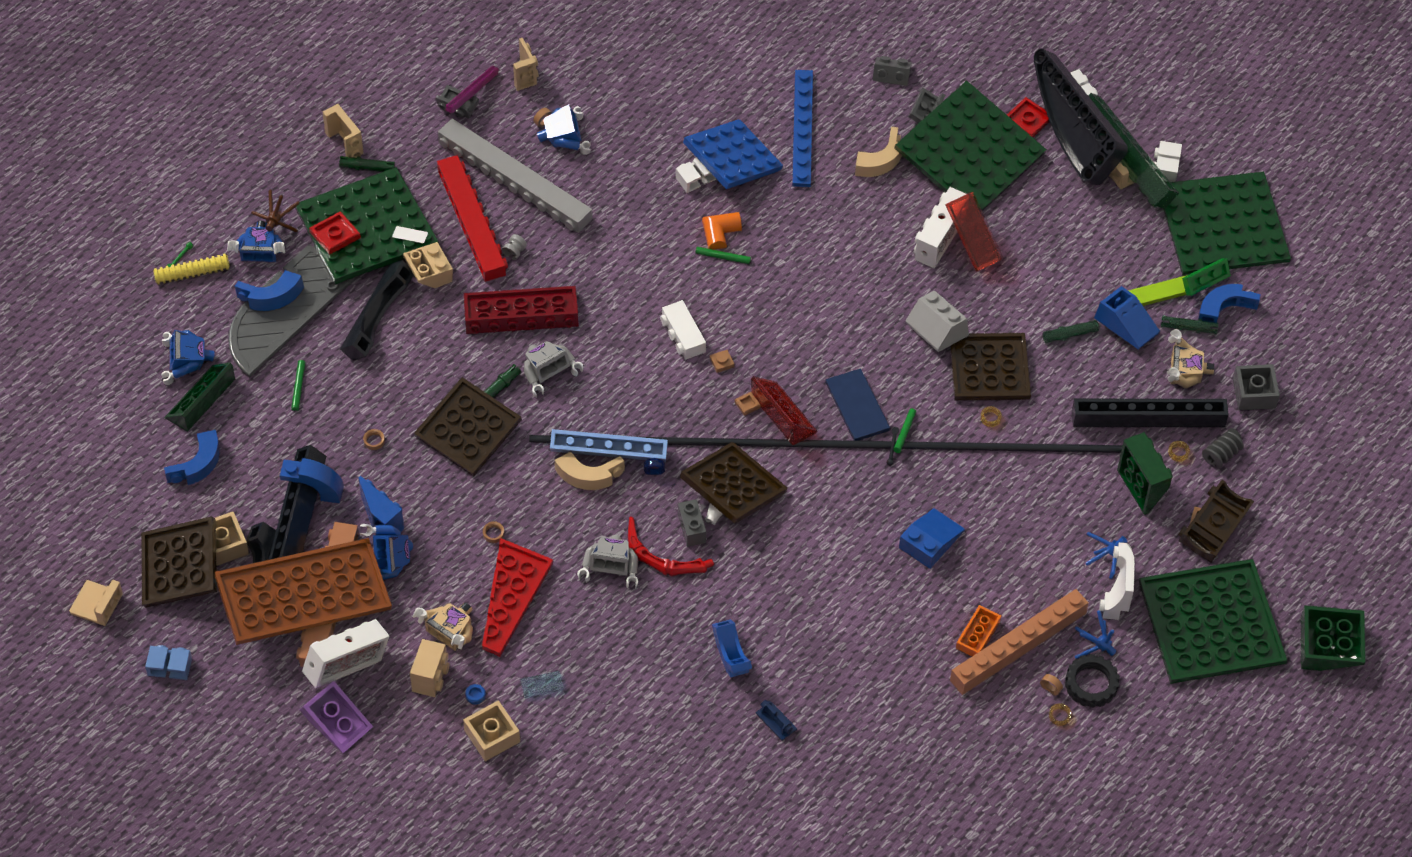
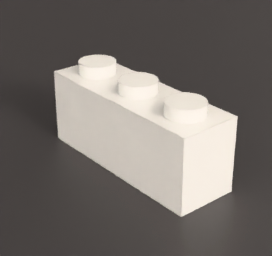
M683 300L662 307V316H660L662 325L668 327V335L672 341L675 340L678 354H682L686 360L705 353L706 341Z

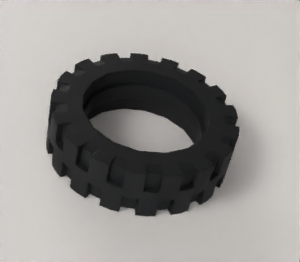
M1094 654L1080 656V659L1076 658L1072 665L1068 667L1065 678L1067 693L1073 697L1072 699L1075 702L1078 701L1082 706L1087 705L1091 708H1095V706L1102 707L1105 703H1110L1117 694L1120 676L1117 674L1118 670L1115 666L1113 667L1110 660H1105L1103 656L1099 655L1097 657ZM1093 668L1100 670L1108 678L1109 686L1100 693L1085 692L1076 683V675L1084 669Z

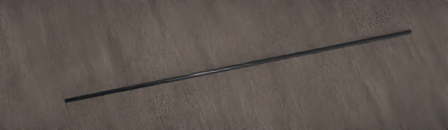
M529 435V443L551 442V435ZM642 437L668 440V445L726 446L734 442L737 446L891 449L892 441ZM905 441L902 449L1121 453L1122 445Z

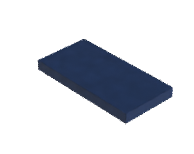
M861 368L825 380L854 441H860L890 431L888 422Z

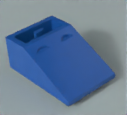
M1122 286L1100 302L1094 317L1138 350L1160 333V330L1138 298Z
M359 476L361 498L371 526L391 525L402 532L404 530L402 507L397 502L393 503L385 492L377 490L370 480H365L362 476Z

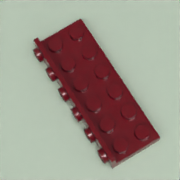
M576 286L464 293L466 334L579 327Z

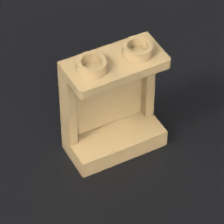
M336 104L323 111L325 133L329 138L339 133L344 139L346 157L357 158V156L364 154L361 131L340 105Z

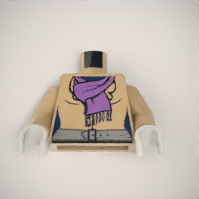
M1178 329L1171 331L1170 334L1172 336L1168 338V341L1170 343L1175 342L1172 351L1171 369L1167 371V374L1170 375L1168 377L1170 384H1178L1183 388H1189L1197 383H1201L1203 374L1213 375L1214 363H1204V353L1192 347L1181 338L1182 334Z
M464 602L459 608L451 603L446 604L444 607L441 606L426 611L423 608H416L412 616L418 617V623L420 624L425 621L426 631L454 651L457 648L462 649L463 645L469 643L472 639L473 627L471 625V618L468 615L473 609L468 603Z

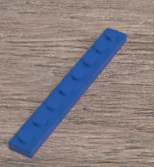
M795 70L792 187H811L813 70Z

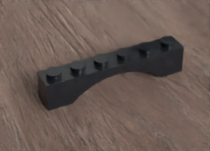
M403 260L389 264L340 347V350L351 360H358L367 356L374 344L375 331L382 316L411 281L414 274Z

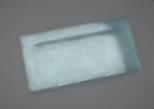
M560 671L520 679L525 699L564 690Z

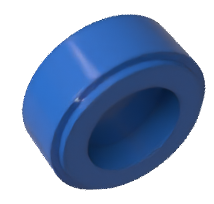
M473 684L466 689L465 696L469 703L476 705L485 700L486 693L481 685Z

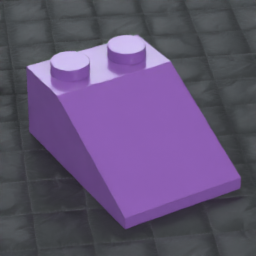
M335 681L330 682L299 709L307 720L342 753L373 728L371 723Z

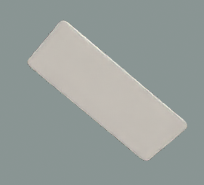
M397 226L392 237L424 243L428 232Z

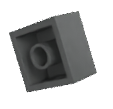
M1274 364L1236 366L1233 384L1238 410L1275 409L1280 395Z

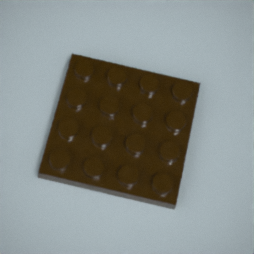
M969 333V336L950 346L954 401L1030 400L1031 391L1025 333Z
M462 377L414 432V435L474 477L522 421V418Z
M734 442L729 443L681 471L680 478L734 524L784 495L788 487Z
M206 517L141 532L142 606L148 608L217 592V582L215 579V572L217 571L216 519L214 517Z

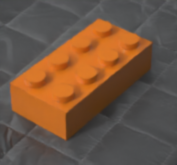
M979 605L958 639L956 649L970 656H974L983 650L998 627L1001 615Z

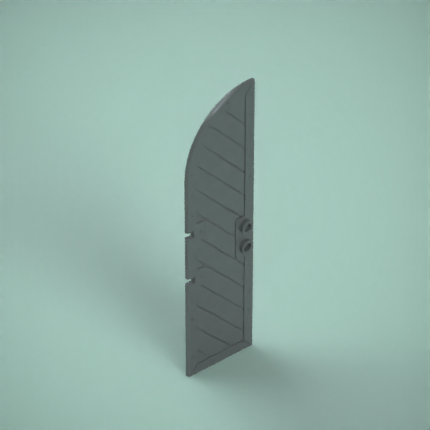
M308 244L283 267L286 271L302 276L304 289L294 301L282 308L271 311L252 310L249 307L248 301H246L234 316L229 330L228 341L231 355L238 367L251 377L359 276L335 284L315 245L312 247ZM277 272L262 287L273 285L280 279L283 273Z

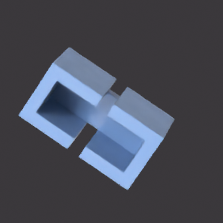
M163 645L150 646L145 666L147 675L165 678L167 671H170L169 678L187 680L192 662L191 652L182 647L169 650Z

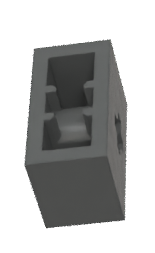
M697 499L678 503V518L687 547L706 543V529Z

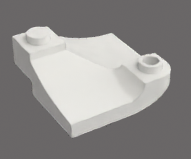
M1121 542L1118 543V546H1114L1113 558H1117L1116 566L1120 569L1118 578L1111 591L1105 592L1104 600L1100 599L1099 610L1103 612L1104 619L1119 620L1121 611L1129 612L1134 592V555L1131 546L1128 543Z

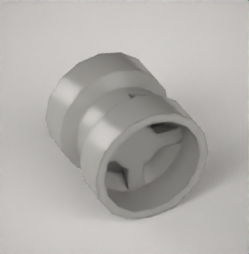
M513 234L509 239V243L505 244L502 248V252L506 257L513 254L512 260H517L520 256V251L526 248L527 243L521 236Z

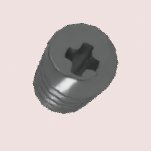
M1230 428L1210 444L1207 449L1202 451V457L1210 465L1222 467L1223 463L1233 458V454L1236 455L1239 450L1244 449L1241 435L1234 428Z

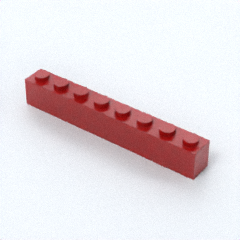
M458 155L438 160V173L484 281L487 282L506 276L507 261L501 257V247L495 243V233L489 229V219L483 215V205L477 201L478 195L476 189L471 187L470 175L465 173L466 167L464 162H460Z

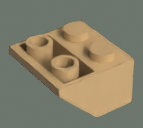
M438 242L403 253L418 283L438 288L452 282L453 268Z

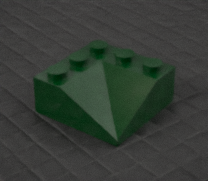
M1145 432L1124 439L1117 471L1141 511L1146 515L1149 514L1170 488L1173 475L1171 470L1164 465L1161 454L1156 452L1153 441L1147 437Z
M1304 605L1301 614V669L1324 671L1365 665L1364 611Z

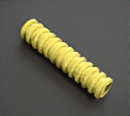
M223 254V256H212L210 259L206 257V260L201 258L200 261H189L187 264L183 262L182 265L178 263L177 266L173 264L171 267H160L158 270L154 268V276L157 285H160V282L164 284L166 281H177L179 278L183 280L184 277L188 279L189 276L193 278L195 275L200 276L202 273L206 275L207 272L211 274L212 271L216 273L218 272L217 270H229L230 266L227 255Z

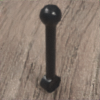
M893 427L891 431L893 434L889 459L886 461L889 466L894 464L893 449L896 436L899 434L898 427Z

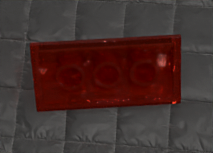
M970 192L945 204L976 272L1004 259L974 192Z
M755 376L751 378L752 394L792 446L817 433L816 428L776 381Z

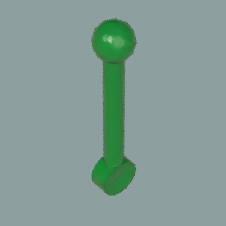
M188 242L185 249L176 259L166 266L171 267V265H175L189 249L193 248L192 242Z

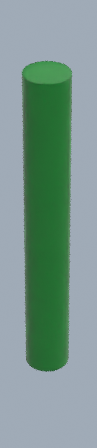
M696 247V254L750 264L751 257Z
M299 360L297 365L291 410L299 411L306 363L304 360Z
M913 408L909 409L893 450L896 453L901 452L916 415V410Z

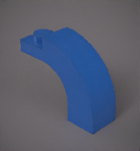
M285 270L280 279L271 286L255 287L238 281L234 287L237 298L242 301H248L250 309L271 311L282 308L294 301L304 289L301 275Z
M1227 284L1217 287L1204 298L1198 323L1216 327L1219 313L1224 308L1230 306L1257 310L1261 294L1242 291V284Z
M216 430L197 434L199 450L193 459L186 463L164 467L167 483H179L187 479L188 485L201 481L213 471L220 455Z
M302 458L301 462L283 460L280 480L310 485L319 492L321 501L340 503L344 485L341 477L333 469L320 462Z
M730 619L712 624L716 645L729 677L749 673V669H752L751 661L742 651L735 623Z

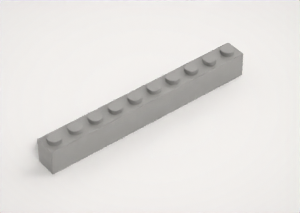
M451 119L438 131L439 143L443 148H449L458 157L466 159L471 166H477L481 169L482 173L492 176L497 183L506 185L512 193H518L526 202H532L540 211H546L555 221L564 223L569 230H575L579 233L592 220V209L456 120Z

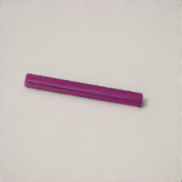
M491 66L446 104L445 110L454 113L498 75V67Z

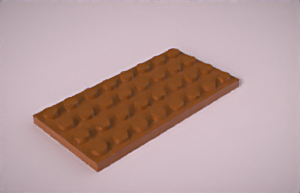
M369 538L215 572V579L236 645L391 610L392 608Z

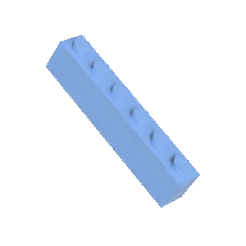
M552 429L550 450L552 452H572L573 454L616 458L621 456L627 459L666 462L668 440Z

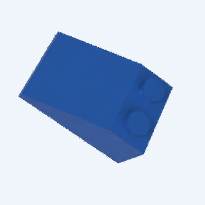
M933 508L913 522L900 536L899 548L931 569L965 529Z

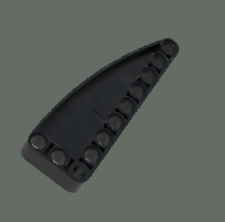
M1038 49L1034 54L1036 76L1044 107L1054 133L1081 179L1093 185H1101L1125 157L1128 146L1057 55L1044 49Z

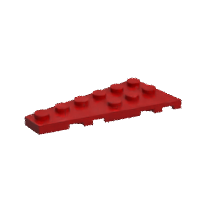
M500 538L482 650L499 657L502 655L552 567L553 559Z

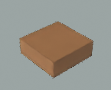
M752 392L735 399V404L744 416L761 408Z

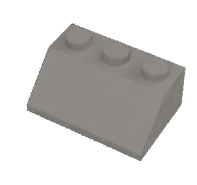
M935 290L919 298L906 319L908 326L937 352L969 336L967 318Z

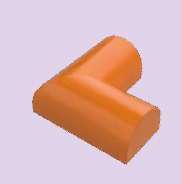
M739 212L702 218L708 249L727 248L724 233L742 231Z

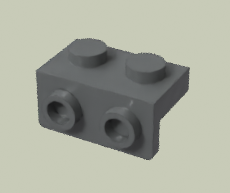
M887 56L877 57L874 65L873 81L907 86L912 62H908L906 59L893 60Z
M447 85L442 95H437L435 98L438 107L446 111V104L462 91ZM472 96L454 114L461 118L464 116L470 119L479 103V98Z
M922 88L908 117L919 124L943 102L946 95L942 93L937 97L925 88Z

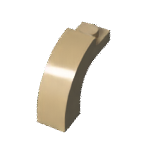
M891 127L889 143L882 151L876 153L858 151L855 176H879L889 172L899 163L902 155L894 149L895 144L901 140V135H898V127Z
M572 452L555 460V470L559 476L568 484L584 490H599L612 485V477H619L625 471L624 460L621 456L598 467H589L581 464Z

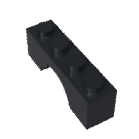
M265 522L251 526L246 540L252 552L253 563L269 560L276 530Z

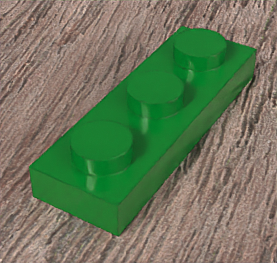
M1221 258L1183 277L1186 295L1192 296L1230 277L1228 261Z

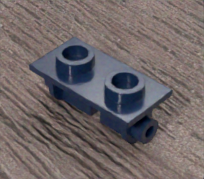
M764 700L760 706L762 708L756 714L781 741L797 730L792 722L771 701Z

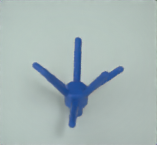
M1087 532L1089 537L1108 546L1094 551V554L1097 556L1087 561L1086 565L1092 564L1108 553L1113 556L1114 546H1118L1119 542L1127 543V539L1122 536L1118 541L1113 540L1109 542ZM1113 558L1110 579H1113L1117 558Z
M1100 610L1097 611L1102 635L1098 639L1081 628L1075 627V630L1080 632L1081 637L1096 644L1095 647L1076 655L1075 658L1077 659L1099 649L1106 651L1110 656H1113L1117 651L1111 645L1112 641L1110 640L1114 630H1111L1107 635L1106 621L1103 620Z

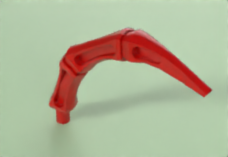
M629 517V548L633 549L638 557V561L650 565L665 576L667 574L676 576L688 573H706L707 568L714 566L712 559L702 561L701 558H698L694 561L679 562L656 557L639 541L634 517Z

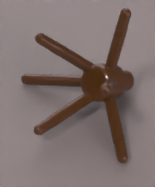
M269 190V215L266 216L255 211L251 212L255 216L266 219L267 225L265 228L268 231H272L274 227L280 225L291 231L298 232V229L280 220L299 205V201H296L285 211L281 212L279 208L283 196L280 195L273 211L272 190Z

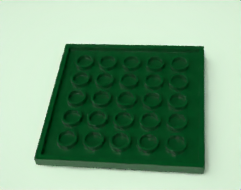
M967 80L895 144L894 147L943 192L946 193L949 187L970 195L967 213L974 218L1041 158L1047 150Z
M397 167L299 202V205L295 207L335 284L405 259L403 253L438 242ZM341 211L360 233L361 238L329 255L312 236L309 228ZM397 226L428 232L424 243L392 237Z
M1264 171L1160 183L1157 185L1182 275L1191 274L1221 258L1227 259L1229 269L1291 261Z
M1253 559L1139 578V585L1170 684L1287 663V658Z

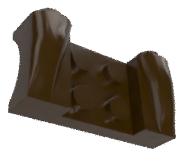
M1223 479L1217 487L1214 485L1207 493L1210 497L1188 528L1184 526L1178 534L1181 537L1179 539L1180 543L1211 563L1254 503L1252 499H1247L1234 493Z

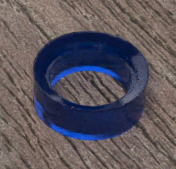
M656 458L648 459L644 462V472L648 475H661L665 472V462Z

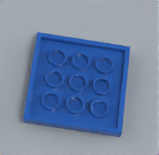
M740 119L686 136L683 140L687 148L726 189L778 172L783 167V164Z

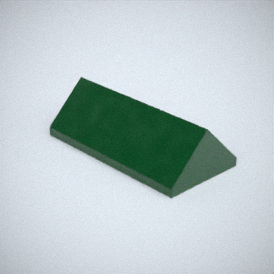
M231 363L212 365L164 418L188 432L235 381L233 365Z

